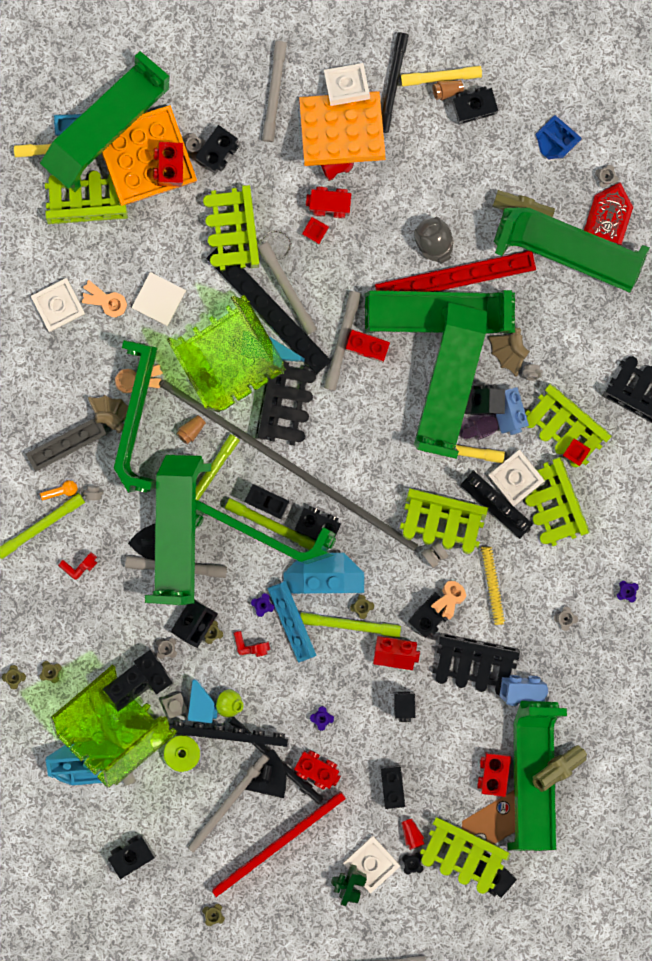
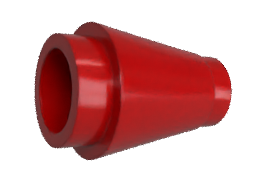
M413 818L401 822L405 844L409 847V850L424 845L423 839L425 838L413 821Z

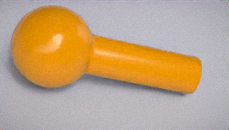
M68 480L62 484V487L39 494L42 501L63 494L73 496L76 494L78 487L74 481Z

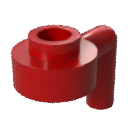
M90 552L76 570L64 560L58 566L71 578L77 580L86 569L90 572L97 564L95 561L97 556Z
M241 631L233 632L239 655L255 654L256 657L267 655V651L271 650L269 641L245 646Z

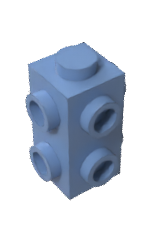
M517 387L505 390V414H496L501 434L510 432V435H515L522 432L521 428L529 426Z
M510 675V678L502 677L500 698L507 705L518 706V703L521 701L545 702V697L548 695V687L540 677L528 676V678H522L517 675Z

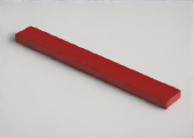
M527 251L375 284L376 291L439 292L536 271L533 252Z
M341 791L217 884L212 889V893L215 897H218L343 802L346 796Z

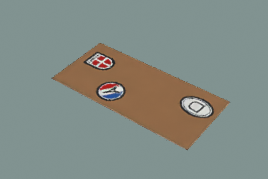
M514 790L506 794V797H501L463 820L462 830L493 845L514 833Z

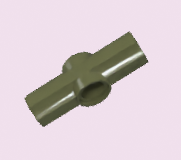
M500 190L497 191L492 206L503 211L505 208H531L553 217L555 208L537 203L532 198L522 195L516 196Z
M576 745L563 755L556 756L548 761V766L533 776L532 782L535 788L542 792L553 786L556 782L573 774L572 771L587 760L586 751L579 745Z

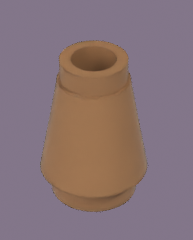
M461 80L437 81L432 86L435 99H440L441 101L464 91Z
M197 415L179 427V431L176 434L188 445L190 442L193 443L206 422Z

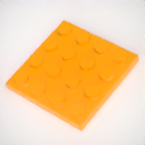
M379 91L369 92L370 99L334 106H330L328 95L299 97L304 166L386 160Z
M171 105L142 114L102 152L121 206L180 188L157 186V180L153 179L154 168H157V160H154V148H157L159 142L183 143V184L181 187L197 182ZM170 150L163 151L165 158H173V153ZM170 170L163 171V176L171 179L173 178V173Z

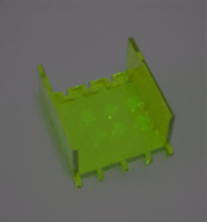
M245 295L240 298L232 296L231 300L236 308L233 310L230 305H227L226 310L228 314L218 320L213 315L209 317L212 324L202 331L195 326L192 328L195 335L185 341L182 336L178 337V340L171 337L167 339L205 409L215 412L224 411L235 404L233 396L240 401L252 393L250 385L254 390H257L269 382L267 374L271 379H274L286 370L283 360Z
M113 664L51 716L54 732L67 748L72 746L70 751L80 761L85 760L83 764L94 775L98 774L97 778L108 788L113 784L115 786L118 785L177 732L174 728L169 730L168 718L166 716H160L155 720L146 712L151 707L148 703L141 707L133 700L119 712L114 709L105 698L103 688L117 678L116 668Z

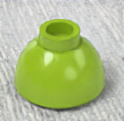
M227 689L219 695L216 707L221 716L229 718L241 712L244 704L241 696L236 691Z

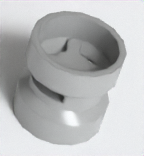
M438 541L434 542L430 549H425L421 552L432 568L436 567L440 560H445L449 557Z

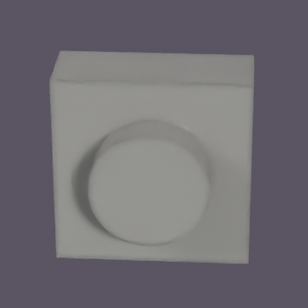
M182 693L162 700L169 719L189 711Z

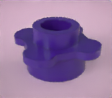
M621 581L617 598L619 600H629L631 603L635 602L637 599L636 593L639 589L638 584H629L626 581Z
M266 593L262 594L260 598H254L251 601V605L255 607L258 617L264 616L267 612H272L275 608L269 600L270 596Z
M324 706L319 707L318 711L310 716V721L314 722L320 731L325 730L326 726L334 721V716L330 715Z

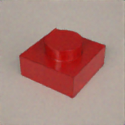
M311 217L302 235L319 245L329 226Z
M573 438L563 456L580 466L591 448Z

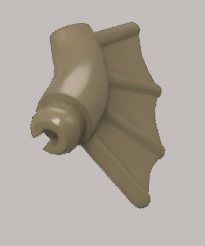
M515 328V333H511V335L489 336L488 339L493 347L491 354L499 359L501 368L509 369L517 377L523 360L530 352L523 345L521 329Z
M106 395L100 398L88 397L95 412V422L104 423L111 429L116 430L117 433H122L123 421L126 418L128 405L122 399H111Z

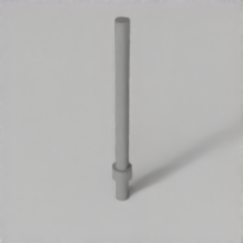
M263 753L258 761L249 767L246 776L188 846L190 851H196L249 783L259 776L260 770L270 759L267 755Z

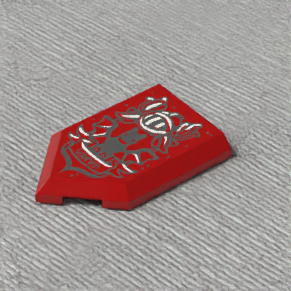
M621 182L594 196L584 231L620 246L622 245L633 210V205Z

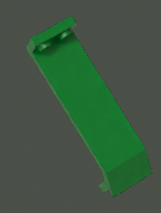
M139 51L135 55V66L52 142L40 164L52 176H55L67 189L71 188L76 192L81 187L80 176L84 169L169 90L170 76Z
M505 208L493 241L495 242L494 245L497 246L495 254L503 256L508 247L519 246L629 293L639 278L650 247L642 245L639 251L635 250L634 252L531 208Z
M503 290L497 293L368 291L365 293V334H373L375 332L443 333L445 318L441 314L443 307L447 308L448 302L487 311L486 334L515 333V292H512V290Z
M448 302L447 308L443 307L441 314L445 318L444 330L413 445L420 451L457 459L459 451L456 448L486 335L487 311Z
M124 340L122 348L127 349V354L140 356L114 470L128 493L135 492L136 490L147 493V491L150 492L152 489H156V480L136 475L131 469L130 462L158 348Z
M166 455L157 472L155 590H153V594L145 595V603L168 605L194 603L196 480L200 472L211 471V463H204L202 456Z
M196 500L195 530L203 523V514L205 513L304 564H310L334 556L328 553L327 550L333 548L336 542V538H334L336 534L324 527L313 548L307 552H299Z
M521 701L513 722L514 842L507 843V851L556 850L555 784L541 792L538 788H535L532 781L533 776L548 766V761L554 758V725L558 718L567 716V708H559L558 702Z

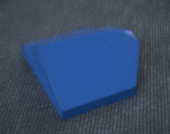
M556 115L536 133L540 152L548 160L563 158L582 140L575 131Z

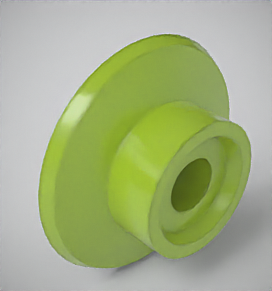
M183 735L176 736L166 744L164 759L171 769L178 772H186L197 765L200 759V749L192 738ZM179 750H184L186 756H179Z

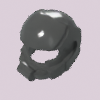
M437 216L423 220L414 230V239L422 255L427 260L439 261L440 264L451 259L450 254L453 250L454 240L448 225Z

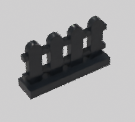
M630 356L625 361H620L619 366L622 368L616 379L611 378L609 383L612 386L608 385L602 397L652 423V397L649 398L645 395L650 383H652V366H647L641 371L636 368L638 364L637 358ZM634 373L639 376L635 387L631 388L627 386V383Z
M269 359L255 439L265 440L267 436L270 437L269 441L275 442V438L288 440L290 441L289 445L295 446V442H303L306 437L303 431L298 430L299 422L304 423L309 419L308 412L301 409L302 403H309L313 399L312 393L306 391L305 387L306 383H313L316 380V374L313 371H309V366L299 369L289 367V362H283V365H279L280 360ZM277 377L281 378L279 385H276ZM286 379L300 381V388L286 387ZM273 397H277L276 405L272 404ZM282 399L297 401L296 409L281 406ZM270 417H273L272 425L268 424ZM279 418L293 421L292 429L278 426Z
M474 470L460 484L466 492L483 507H487L488 511L519 539L531 530L530 527L533 523Z
M440 633L439 645H442V648H437L440 658L438 667H433L432 673L436 674V681L439 684L446 683L448 676L456 678L455 683L459 688L466 687L469 680L475 682V688L479 692H484L488 684L495 686V692L500 696L502 677L510 678L512 669L517 667V663L513 662L514 660H519L520 650L518 648ZM454 648L462 649V651H454ZM474 652H478V653H482V654H481V656H478V655H474ZM452 656L460 658L457 672L450 671ZM494 656H498V657H501V660L493 659V658H494ZM472 660L480 662L477 676L470 675ZM492 665L500 666L497 680L489 679Z

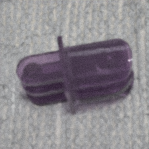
M484 416L473 420V426L463 430L461 436L466 440L477 436L481 440L497 431L498 421L493 416Z

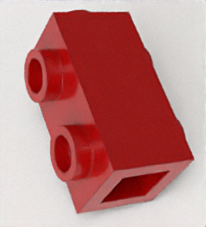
M316 187V190L311 189V194H307L306 206L310 207L309 211L313 212L314 216L324 217L325 214H333L334 218L344 219L345 216H350L352 193H348L347 189H336L335 192L328 191L326 187Z
M377 636L373 664L413 671L414 663H418L420 651H416L417 642Z
M309 749L308 752L304 750L294 768L297 771L296 775L305 780L309 777L315 781L314 785L323 790L325 787L330 789L332 785L336 786L341 777L338 774L339 769L336 768L338 765L329 759L326 762L319 759L320 755Z

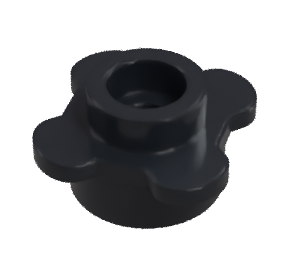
M415 853L411 856L406 854L402 857L405 865L403 870L405 874L409 875L423 871L421 854Z

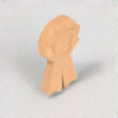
M90 280L87 281V285L83 288L93 294V296L83 293V304L100 305L105 314L115 318L125 313L127 302L123 295L115 292L106 295Z
M156 365L153 367L151 377L163 374L160 370V365ZM122 369L115 377L117 389L122 393H132L136 372L132 369ZM151 378L149 387L160 388L159 382L161 379Z
M448 581L442 590L445 596L431 605L432 608L436 609L437 613L445 607L442 617H447L449 620L454 616L455 604H461L466 598L464 587L456 581Z

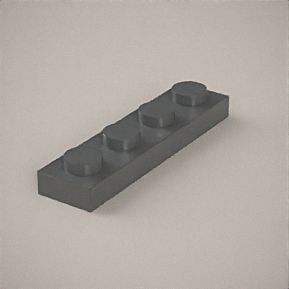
M95 418L26 453L34 471L37 472L106 436L107 433L102 423H96Z

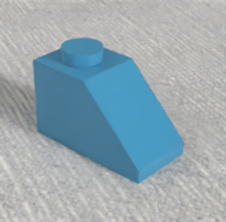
M193 679L188 720L212 723L213 719H217L218 715L215 701L199 680Z

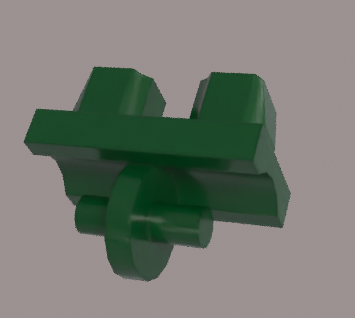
M350 864L347 875L340 873L339 877H332L331 884L335 886L334 892H340L339 897L342 899L340 905L347 906L348 902L357 904L359 902L361 892L360 890L353 889L354 885L364 887L367 875L357 871L356 865Z

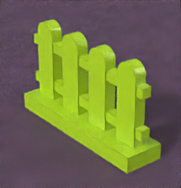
M92 171L89 174V180L81 181L80 177L81 187L76 192L69 188L70 201L62 202V188L66 187L55 176L50 175L49 183H45V190L49 189L50 203H46V209L50 210L45 211L48 225L128 219L126 205H120L110 175L109 179H101L99 172ZM102 185H109L110 198L102 199ZM89 186L90 200H82V187Z
M250 185L242 186V191L237 192V188H231L232 192L216 194V190L211 191V195H206L203 198L204 206L213 208V214L206 217L205 223L210 228L215 227L216 234L208 237V245L218 248V254L211 256L210 264L213 267H220V271L225 270V266L240 265L241 268H246V264H251V269L259 268ZM243 204L244 211L239 212V205ZM233 205L234 212L219 214L218 207ZM241 224H246L247 231L241 230ZM236 225V232L221 234L220 227ZM243 244H248L249 251H244ZM238 245L239 252L223 253V246Z
M550 383L545 389L547 394L545 396L541 394L538 397L541 401L532 411L527 410L525 412L529 424L527 428H533L536 424L542 428L539 434L542 441H549L553 437L558 442L555 445V451L560 455L564 454L573 438L578 439L582 435L587 439L583 444L591 448L582 462L586 466L589 463L587 458L596 448L600 450L603 447L600 443L603 440L607 443L612 435ZM556 401L563 405L560 409L554 405ZM551 408L556 414L546 425L541 421V418ZM572 414L578 418L576 422L569 418ZM567 422L572 427L561 438L556 432ZM587 427L593 431L591 435L585 431ZM570 460V464L573 467H580L579 465L575 464Z
M561 457L552 460L553 464L550 466L548 462L544 463V468L537 470L544 480L549 479L551 487L538 492L535 489L525 500L526 504L530 507L537 505L539 513L533 516V522L535 525L544 524L546 532L541 534L540 541L543 544L551 543L552 547L558 545L557 540L565 537L577 538L576 533L580 532L581 536L590 533ZM558 476L561 483L556 484L554 477ZM566 495L568 502L564 503L561 496ZM556 498L558 506L544 511L542 503ZM572 513L575 518V521L571 522L569 518V514ZM561 517L564 518L565 525L551 529L550 521Z
M409 488L406 502L410 504L406 503L404 508L408 510L405 523L400 525L405 539L411 540L414 538L415 533L423 534L422 540L427 545L432 544L436 537L443 539L442 546L447 550L452 549L455 542L462 544V551L465 554H471L475 547L479 548L480 542L476 541L479 528L483 529L484 522L480 521L485 520L488 511L487 507ZM420 513L428 515L425 528L417 527ZM440 518L447 520L444 533L437 531ZM459 523L467 525L464 538L456 536Z
M436 817L433 825L437 826L435 831H430L429 835L432 838L428 847L420 852L423 854L422 864L430 867L435 861L441 863L440 872L445 876L450 875L453 870L459 872L458 881L463 885L469 884L471 879L477 881L476 889L481 894L487 893L489 888L494 889L495 884L492 882L498 869L503 870L504 865L501 863L503 859L508 861L511 853ZM448 833L455 835L453 840L447 838ZM467 841L473 844L471 849L465 846ZM446 842L450 844V847L443 859L438 857L443 843ZM485 850L492 853L490 858L483 855ZM462 851L469 854L463 868L456 865ZM480 860L487 863L481 877L474 874Z

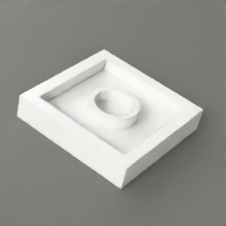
M363 63L324 70L330 106L370 99Z
M150 272L132 308L168 326L186 290Z
M67 278L31 296L49 332L85 315Z
M518 450L489 474V477L513 507L545 482L544 478L521 450Z
M374 836L370 837L343 862L348 870L350 864L357 866V871L367 875L364 887L370 894L400 867L399 863Z

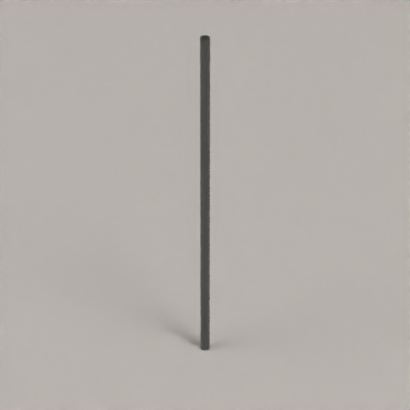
M166 380L163 382L161 387L412 551H415L418 544L412 540L405 539L403 534Z

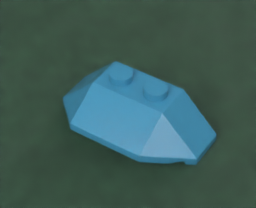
M330 553L334 556L310 564H304L296 560L284 572V581H286L290 593L296 594L364 593V572L345 553Z
M108 740L68 743L46 757L48 776L69 785L109 783L129 770L127 751Z

